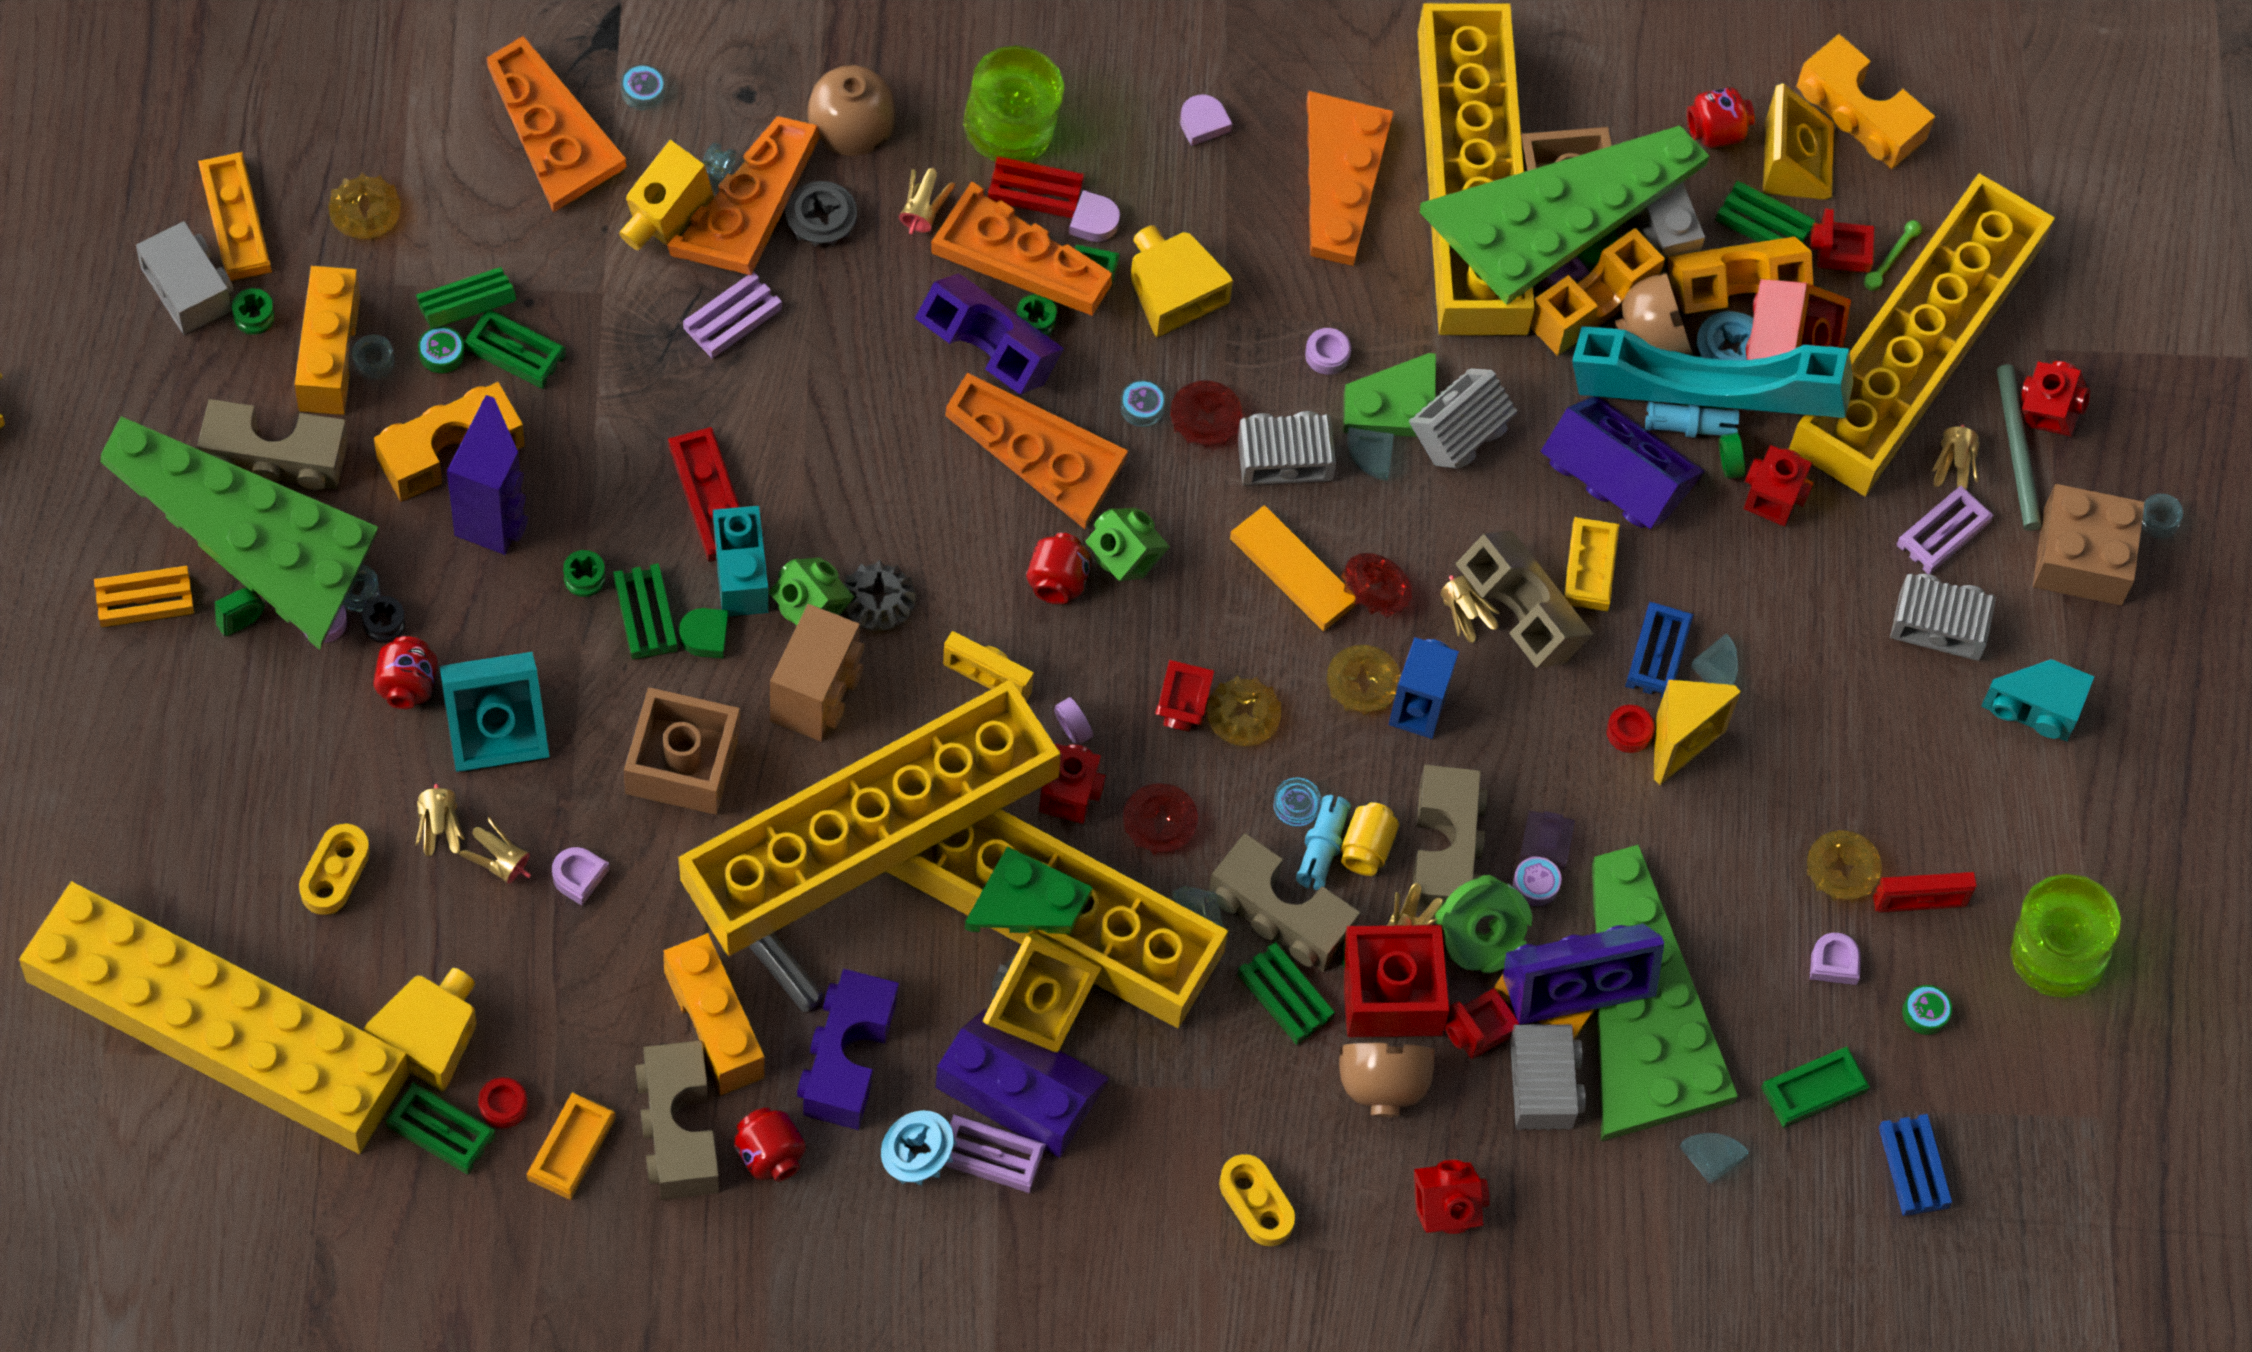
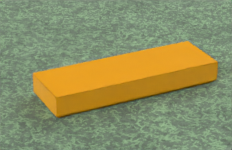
M243 152L198 161L223 267L230 281L271 273V265Z
M1265 505L1231 531L1230 539L1323 632L1357 605L1358 597Z

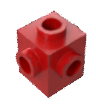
M2054 361L2052 364L2037 362L2033 376L2028 375L2024 381L2021 395L2022 402H2024L2022 411L2028 428L2072 436L2078 415L2086 413L2091 395L2090 388L2086 387L2081 370L2063 361Z
M1770 445L1764 460L1755 457L1749 469L1745 483L1752 486L1743 509L1785 527L1795 504L1804 507L1814 482L1808 480L1807 476L1812 462L1803 459L1801 455L1793 450L1779 449Z
M1056 743L1055 746L1061 753L1059 778L1042 786L1039 812L1084 824L1091 800L1100 801L1106 781V774L1099 773L1101 755L1094 754L1090 749L1082 745L1070 744L1064 746Z
M1445 1160L1438 1163L1437 1166L1414 1169L1416 1214L1426 1233L1443 1231L1449 1234H1459L1467 1231L1470 1227L1483 1226L1482 1208L1489 1207V1189L1486 1179H1479L1471 1162Z

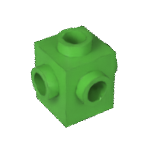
M1112 508L1107 510L1096 520L1094 524L1096 529L1085 541L1095 553L1096 562L1104 570L1112 573L1118 581L1143 579L1170 548L1154 529L1155 523L1152 518L1137 508Z
M821 557L796 558L789 561L781 568L778 573L779 580L769 591V594L779 604L781 614L790 622L795 623L796 626L807 604L840 615L854 598L838 578L839 574L835 567Z

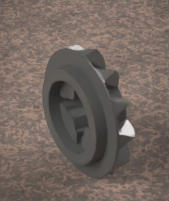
M827 181L810 182L792 193L786 205L787 226L795 232L798 241L801 239L808 240L814 247L819 243H830L834 246L838 239L844 236L849 238L851 229L857 223V206L852 195L840 185ZM815 203L825 214L830 213L828 225L821 223L819 218H813Z
M881 560L874 565L864 566L860 564L857 571L846 577L844 585L854 598L844 610L852 621L859 623L861 627L876 631L892 629L902 624L912 613L916 598L912 578L907 577L901 571L899 565L891 567L884 565ZM877 582H881L884 593L892 594L884 596L883 602H881V609H876L873 595L866 594L874 591V586H877Z

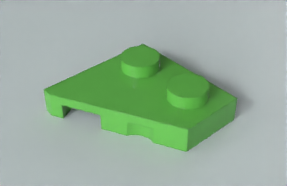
M1436 353L1422 355L1346 384L1344 390L1343 433L1417 437L1409 423V419L1415 417L1416 413L1421 412L1422 408L1428 406L1429 402L1434 401Z

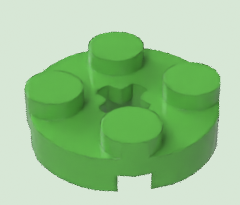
M1483 875L1478 879L1470 880L1459 886L1447 898L1446 902L1442 903L1441 908L1435 914V918H1437L1436 924L1442 925L1445 954L1460 967L1467 970H1481L1483 973L1496 972L1503 969L1506 952L1514 951L1516 948L1527 944L1524 940L1527 933V925L1530 927L1532 925L1531 910L1524 896L1508 883L1500 881L1491 875ZM1493 915L1494 919L1489 923L1491 930L1484 935L1480 931H1475L1477 923L1482 917Z

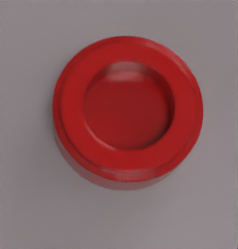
M1632 704L1620 706L1612 712L1606 728L1607 738L1619 751L1625 753L1640 752L1649 745L1655 728L1654 720L1650 713L1640 706Z
M507 1077L495 1078L486 1083L479 1093L478 1104L480 1114L483 1120L492 1127L500 1129L511 1128L520 1123L527 1113L526 1091L514 1079Z

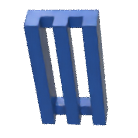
M1649 602L1625 687L1634 689L1635 685L1643 687V692L1651 695L1653 691L1660 692L1663 698L1668 680L1676 679L1694 614ZM1655 615L1664 617L1648 675L1646 676L1639 674L1653 621ZM1675 620L1681 622L1667 676L1665 681L1656 678L1672 621Z
M1928 1114L1918 1115L1917 1119L1912 1120L1909 1117L1900 1118L1898 1122L1894 1123L1891 1120L1882 1121L1879 1131L1902 1215L1908 1216L1949 1209L1952 1200ZM1915 1131L1918 1132L1919 1140L1928 1168L1932 1187L1936 1199L1933 1200L1931 1198L1927 1179L1925 1176L1922 1161L1915 1140ZM1897 1134H1902L1920 1202L1913 1203L1895 1137Z

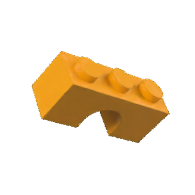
M1838 34L1803 64L1796 87L1801 90L1806 100L1818 105L1830 115L1841 130L1849 132L1860 141L1872 157L1882 160L1893 169L1927 140L1935 116L1904 89L1891 99L1885 101L1872 100L1863 95L1859 87L1864 83L1871 61Z
M1634 228L1602 251L1599 262L1583 280L1576 283L1568 275L1536 297L1530 328L1559 356L1577 343L1582 326L1599 327L1622 311V302L1626 293L1636 283L1648 277L1660 275L1665 258Z
M1796 237L1667 256L1669 283L1676 305L1685 314L1728 307V296L1740 293H1758L1760 279L1804 282L1813 285L1812 251Z
M311 266L294 384L299 412L345 415L350 378L348 364L350 335L355 336L360 304L357 269Z
M499 382L487 387H475L468 391L463 398L445 406L435 405L426 410L422 416L404 424L396 423L390 425L380 435L374 437L377 461L400 502L442 484L440 461L436 455L447 445L461 444L485 395L495 398L517 450L525 446L523 424Z
M704 934L663 950L664 973L682 1013H689L698 1038L702 1041L704 1062L719 1095H724L764 1079V1054L709 934Z

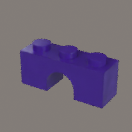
M960 273L934 281L915 316L917 321L949 344L956 341H964L984 350L991 357L985 370L1020 395L1039 388L1046 383L1064 350L1059 344Z
M843 968L839 983L829 984L823 1010L830 1013L826 1026L817 1025L810 1048V1054L816 1055L812 1070H803L797 1089V1097L803 1098V1116L855 1130L860 1129L872 1089L873 1069L850 1062L845 1057L843 1051L849 1044L858 1040H872L885 1044L898 1002L899 983Z

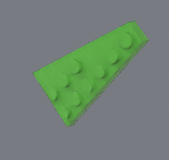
M1677 126L1421 203L1419 212L1507 305L1704 168L1708 163L1709 155L1681 126Z
M121 416L101 453V463L142 498L147 497L166 514L167 520L178 529L180 527L198 541V546L251 592L256 591L276 608L275 612L287 623L291 621L308 636V640L321 650L378 534V526Z
M1639 845L1595 856L1592 863L1596 933L1605 932L1609 928L1618 925L1629 927L1645 924L1662 936L1664 941L1656 996L1597 1008L1602 1142L1736 1102L1738 1095Z

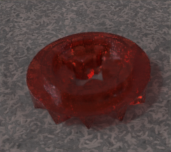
M1207 380L1192 382L1181 388L1174 396L1170 408L1174 432H1179L1184 436L1187 444L1192 442L1199 443L1205 449L1211 444L1221 443L1225 445L1231 436L1238 433L1240 420L1243 415L1240 400L1231 389L1221 383ZM1197 405L1207 413L1216 412L1213 419L1214 426L1205 419L1197 420L1199 412Z
M1373 553L1357 554L1348 561L1341 574L1342 579L1346 582L1344 592L1354 595V605L1363 604L1368 608L1370 615L1379 611L1383 616L1389 618L1395 612L1402 613L1411 600L1412 587L1408 577L1398 565L1381 555ZM1381 581L1383 582L1382 589H1377L1376 591L1369 586L1375 583L1378 584Z
M1164 783L1146 785L1135 791L1126 802L1123 812L1125 833H1128L1134 841L1136 848L1141 846L1150 850L1153 855L1159 852L1174 854L1178 848L1185 844H1190L1198 826L1197 808L1191 797L1176 786ZM1161 805H1164L1166 820L1173 822V824L1166 823L1159 834L1156 833L1154 828V821L1147 818H1155L1157 812H1160Z

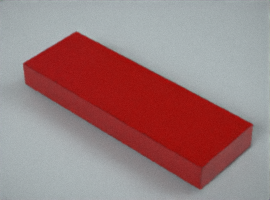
M712 427L668 438V447L707 560L711 562L716 560L713 510L738 508L740 506Z

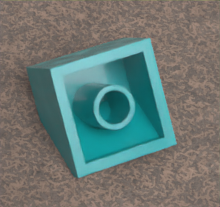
M533 652L439 666L456 772L550 757L538 673Z

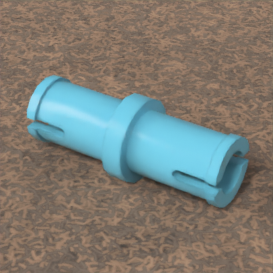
M1651 401L1647 403L1646 411L1648 415L1645 417V430L1685 432V437L1695 438L1696 434L1721 436L1738 432V428H1735L1736 424L1739 425V410L1703 408L1699 407V405L1688 404V406L1660 404Z
M1334 795L1323 797L1315 826L1307 832L1304 842L1307 849L1300 870L1296 875L1297 882L1306 888H1310L1312 878L1316 879L1313 886L1314 890H1319L1321 886L1325 887L1326 877L1333 857L1341 851L1343 841L1340 836L1352 806L1346 799L1340 796L1337 798L1335 807L1332 806Z

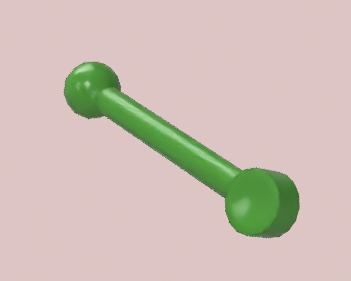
M1910 220L1906 223L1905 233L1878 269L1866 275L1864 285L1868 290L1876 291L1881 287L1883 282L1882 276L1911 238L1921 234L1922 226L1918 221Z

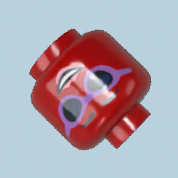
M1730 87L1697 94L1693 106H1688L1687 121L1690 134L1694 140H1700L1706 148H1716L1743 142L1748 133V126L1755 123V114L1751 100H1743L1739 91Z
M1057 533L1055 536L1043 538L1037 542L1026 573L1028 584L1033 588L1034 594L1039 599L1051 604H1065L1068 600L1079 597L1084 590L1092 564L1091 555L1074 535Z
M411 636L397 637L393 642H389L380 649L373 686L376 692L386 699L390 706L397 709H411L414 705L422 704L431 698L438 670V658L425 641Z
M769 1107L760 1108L747 1115L737 1125L739 1132L735 1137L734 1147L755 1179L767 1180L774 1178L776 1182H782L798 1172L801 1167L798 1161L806 1151V1143L785 1111H771Z

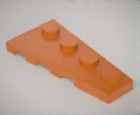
M524 36L487 57V66L553 213L626 169V158Z
M1308 91L1307 138L1309 148L1308 181L1310 186V256L1354 266L1393 111Z
M777 116L744 154L745 162L733 175L727 174L717 186L719 192L706 207L701 205L690 218L692 224L682 236L676 234L669 242L667 247L670 255L752 275L820 138L818 126Z
M972 181L931 242V254L1091 316L1112 285V273L1070 245H1059L1049 238L1047 230L1036 223L1030 226L1015 216V209L1001 200L995 203L984 195L983 188Z
M969 373L965 375L946 406L945 416L1084 529H1086L1127 460L1128 450Z

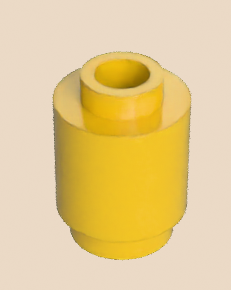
M1369 803L1367 806L1356 808L1341 846L1343 854L1341 862L1347 869L1360 875L1373 876L1377 873L1378 868L1385 865L1400 826L1399 821L1393 816L1394 813L1390 808L1379 803Z

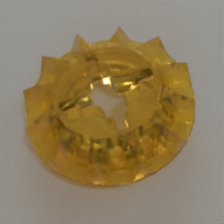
M361 172L358 178L348 180L344 177L342 184L337 189H332L328 209L332 223L340 232L357 239H370L385 234L396 224L400 216L401 203L394 185L386 183L381 175L373 178L367 177ZM362 194H366L369 202L372 203L369 205L367 217H363V213L360 211L359 205H357Z
M1354 645L1343 649L1332 659L1328 667L1326 683H1328L1331 692V699H1336L1340 702L1345 711L1352 709L1360 711L1365 716L1370 711L1381 710L1383 712L1386 706L1395 699L1401 675L1394 659L1382 649L1370 645ZM1361 666H1364V673L1367 674V679L1375 681L1369 684L1366 694L1360 690L1359 683L1351 682L1357 679Z
M1237 675L1231 681L1219 683L1217 689L1209 697L1207 716L1212 729L1223 740L1238 746H1253L1266 741L1277 730L1281 720V702L1278 701L1273 686L1268 688L1260 683L1257 676L1253 679H1241ZM1236 701H1240L1243 705L1257 701L1253 707V716L1250 717L1248 714L1243 713L1233 718L1237 709Z
M1846 830L1828 832L1813 843L1807 855V875L1811 876L1814 881L1816 891H1824L1831 896L1833 901L1837 899H1850L1853 903L1859 897L1866 894L1869 895L1881 876L1882 864L1877 849L1868 839L1855 832ZM1838 853L1846 865L1854 866L1850 871L1848 881L1846 877H1843L1840 870L1833 871L1831 869L1836 865Z

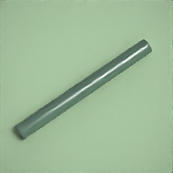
M2006 364L1997 368V376L2023 527L2027 531H2033L2041 528L2042 523L2015 368L2013 365Z

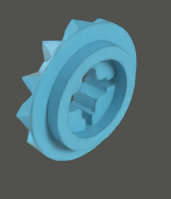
M1734 311L1720 312L1710 316L1703 322L1698 331L1695 347L1698 348L1700 356L1716 360H1747L1746 344L1751 337L1753 318ZM1725 339H1728L1731 343L1742 342L1738 353L1735 354L1732 349L1721 350Z
M916 1111L898 1119L887 1131L881 1146V1159L887 1172L903 1185L906 1182H914L922 1186L924 1180L931 1176L940 1178V1169L946 1163H953L951 1152L953 1147L957 1145V1142L953 1135L952 1126L941 1115L931 1111ZM925 1142L931 1149V1152L926 1154L919 1153L915 1158V1155L906 1145L912 1147L914 1145L922 1146Z

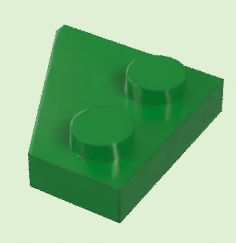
M1007 846L965 921V929L970 932H980V927L1009 928V933H1029L1034 930H1042L1051 934H1071L1092 895L1093 887Z

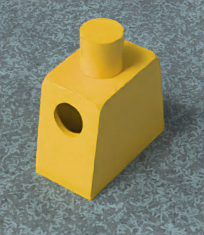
M670 139L627 194L626 200L632 218L619 232L621 238L629 246L639 251L652 236L663 244L668 245L676 234L680 235L691 224L690 218L701 205L706 207L714 198L705 165Z
M1151 225L1143 228L1135 235L1133 241L1139 248L1140 253L1136 254L1132 260L1131 281L1152 331L1157 338L1230 303L1233 279L1190 233L1182 232L1165 240L1157 227Z
M457 968L450 970L440 986L423 976H416L366 1024L364 1032L405 1052L409 1072L444 1092L476 1027L475 1009L465 1002V999L476 983L469 975Z

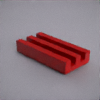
M997 156L988 198L995 203L1001 200L1009 206L1073 219L1080 197L1084 174ZM1004 185L1027 190V193L1000 188V186ZM1048 194L1068 198L1069 202L1043 197V195Z
M1974 872L1881 878L1880 885L1876 889L1877 893L1873 895L1875 912L1966 907L1977 887Z

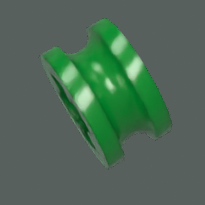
M250 288L241 291L233 299V316L235 325L239 330L246 334L256 335L267 331L272 326L275 315L272 299L268 293L261 289ZM256 305L257 310H260V315L251 318L246 308Z
M1031 294L1024 297L1018 303L1016 309L1018 316L1047 337L1054 331L1057 312L1052 300L1037 294ZM1034 311L1042 312L1044 314L1043 322L1040 318H1038V323L1030 322L1028 320L1029 312L1032 316H1034Z
M579 550L566 558L563 566L564 583L572 594L579 597H589L602 589L605 584V565L597 553L590 550ZM589 567L592 568V578L588 576H583L580 580L576 578L577 568L581 571H585Z

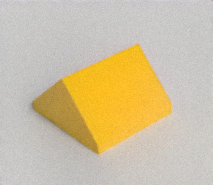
M1784 83L1776 86L1766 116L1763 193L1822 200L1831 198L1834 122Z
M1668 680L1655 718L1654 780L1659 785L1664 783L1726 732L1741 693L1735 685Z
M1038 933L1026 935L983 1022L991 1027L1058 1053L1101 967Z

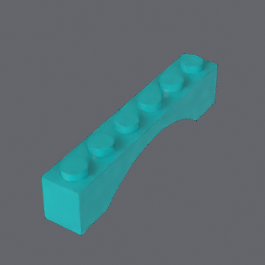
M1586 326L1581 327L1572 360L1579 395L1839 418L1846 417L1854 383L1849 348L1802 345L1789 352L1767 358L1716 360L1656 348L1627 330Z

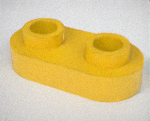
M338 824L328 829L323 835L299 882L302 902L311 912L328 915L337 912L345 905L370 855L368 839L362 829L352 824ZM344 848H349L354 851V853L347 858H342L337 855L338 852ZM323 888H329L333 891L326 898L316 895Z
M1241 1154L1230 1158L1224 1164L1221 1171L1219 1185L1222 1195L1252 1240L1263 1246L1282 1244L1290 1237L1293 1230L1295 1213L1292 1205L1260 1159L1248 1154ZM1245 1178L1251 1182L1252 1187L1246 1190L1240 1189L1236 1186L1235 1181ZM1264 1218H1272L1277 1222L1278 1226L1274 1229H1266L1260 1221Z

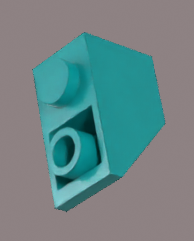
M759 506L713 510L721 610H728V617L768 613V580Z
M2050 659L1993 679L1981 707L1990 710L1996 717L2002 720H2015L2032 727L2044 737L2068 741L2078 721L2095 676Z

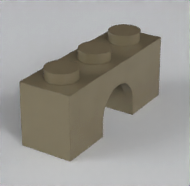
M212 399L208 400L197 444L198 450L273 482L298 483L302 487L311 490H321L323 488L338 489L348 446V435L344 419L300 413L294 432L286 439L272 442L257 436L258 424L254 406Z
M1513 531L1484 533L1455 563L1481 598H1495L1503 602L1515 613L1519 623L1509 634L1536 668L1565 664L1594 635Z
M1424 765L1419 784L1416 826L1434 828L1441 831L1448 837L1451 846L1442 851L1418 850L1412 885L1415 883L1421 885L1417 913H1423L1436 898L1443 899V903L1446 902L1447 898L1459 886L1482 876V874L1474 873V858L1482 859L1485 837L1484 831L1476 830L1477 816H1485L1487 805V789L1479 788V770Z
M1244 833L1212 873L1208 893L1212 895L1214 902L1221 909L1228 913L1236 912L1248 920L1252 928L1260 936L1268 940L1275 939L1286 946L1290 954L1299 963L1308 967L1313 965L1324 972L1343 948L1346 938V927L1358 925L1360 912L1323 886L1305 903L1293 905L1281 901L1272 891V887L1280 877L1283 859Z
M702 1041L643 1047L644 1064L635 1065L638 1094L648 1093L650 1108L641 1110L644 1139L653 1138L655 1154L646 1155L649 1184L659 1183L661 1200L719 1193L713 1130L689 1132L680 1128L673 1120L677 1112L686 1106L708 1103Z

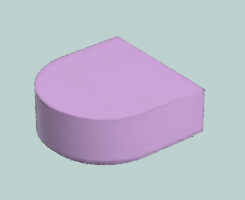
M1196 95L1189 98L1182 106L1180 124L1191 146L1231 132L1232 122L1223 105L1216 98L1208 95Z
M1083 191L1069 227V235L1093 242H1102L1110 239L1118 230L1120 218L1118 207L1112 200L1106 197Z
M580 847L568 848L556 856L552 864V877L555 887L562 894L580 905L585 903L609 871L608 862L589 850Z
M1829 933L1822 936L1815 944L1811 954L1810 980L1857 985L1860 979L1861 955L1856 942L1842 933Z

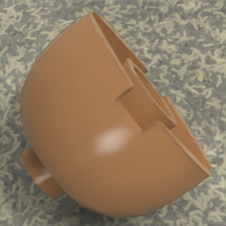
M847 65L839 66L827 72L814 85L808 103L807 116L810 124L818 126L820 132L819 139L824 142L825 148L833 153L855 156L868 154L875 150V145L881 143L884 139L885 142L892 135L895 125L896 109L892 90L884 78L869 68Z
M1667 274L1654 275L1636 283L1626 293L1622 302L1624 318L1615 321L1617 328L1631 332L1656 348L1693 356Z
M1388 1043L1343 1045V1047H1340L1339 1057L1341 1082L1347 1095L1354 1102L1371 1107V1116L1399 1117L1400 1108L1416 1105L1426 1096L1430 1089L1434 1074L1435 1049L1403 1044V1048L1388 1047Z

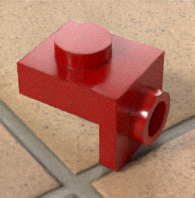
M1825 208L1821 224L1813 223L1810 248L1818 250L1817 267L1870 273L1873 264L1874 226L1834 222V209Z
M1169 660L1159 704L1155 712L1157 715L1165 716L1163 726L1190 732L1192 723L1202 725L1215 670Z
M1494 987L1465 1005H1462L1460 1001L1450 1005L1445 1029L1454 1046L1458 1049L1464 1048L1471 1060L1509 1039L1514 1025H1519V1023Z

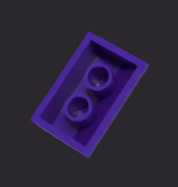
M485 395L447 469L454 536L505 555L512 541L518 542L521 539L527 526L528 516L524 515L523 511L526 495L522 493L521 489L524 473L520 471L517 448L496 400L491 396Z
M1593 396L1567 407L1540 451L1551 459L1549 464L1556 471L1565 476L1572 477L1574 475L1587 484L1586 490L1593 497L1603 502L1611 501L1624 510L1622 514L1629 522L1641 528L1647 526L1651 529L1663 523L1705 473V470L1598 396Z
M1645 924L1629 927L1618 925L1609 928L1605 932L1586 936L1570 935L1557 942L1538 946L1527 944L1516 948L1514 951L1506 952L1503 979L1519 1025L1656 996L1664 941L1662 936Z
M984 1008L961 1028L937 1066L935 1088L1014 1133L1044 1143L1046 1151L1060 1158L1108 1083L1109 1078L1060 1050L1056 1053L985 1024L983 1019L988 1010Z

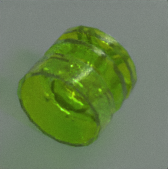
M1017 45L1000 47L983 56L973 72L963 120L967 139L977 152L995 162L997 156L1029 162L1044 153L1053 139L1064 93V83L1060 70L1051 59L1033 48Z
M2065 873L2047 877L2034 885L2023 900L2018 921L2012 935L2010 956L2015 971L2024 982L2044 995L2061 998L2084 994L2096 986L2108 968L2112 951L2119 936L2121 917L2114 898L2102 885L2086 876Z

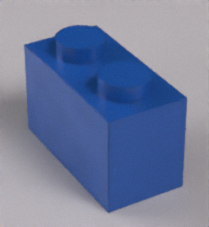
M1414 637L1398 683L1388 725L1433 739L1449 692L1459 651L1450 649L1448 645L1438 640H1422Z

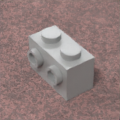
M1683 182L1632 217L1638 231L1665 258L1661 273L1668 272L1667 256L1698 252L1702 249L1705 236Z

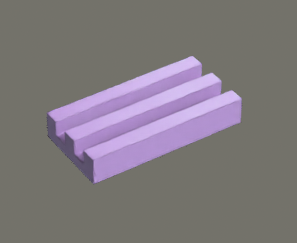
M753 271L752 275H747L683 321V329L713 359L782 310V301L777 296L773 297L770 294V288L766 284L762 285L759 282V277ZM762 301L764 305L710 342L708 340L717 331L739 319L741 314L758 302Z
M1960 485L1899 537L1896 545L1902 551L1907 549L1911 552L1910 558L1915 563L1920 561L1924 565L1923 570L1927 574H1931L1991 522L1994 515ZM1962 501L1966 504L1961 511L1921 545L1916 541L1917 538L1959 502ZM1975 513L1978 516L1935 554L1931 555L1929 553L1971 515Z
M953 1115L950 1125L957 1145L953 1147L954 1150L1025 1172V1174L955 1152H951L953 1163H946L944 1166L1030 1193L1040 1160L1045 1151V1144ZM960 1132L1029 1154L1031 1157L1030 1160H1025L986 1145L982 1146L957 1138V1134Z

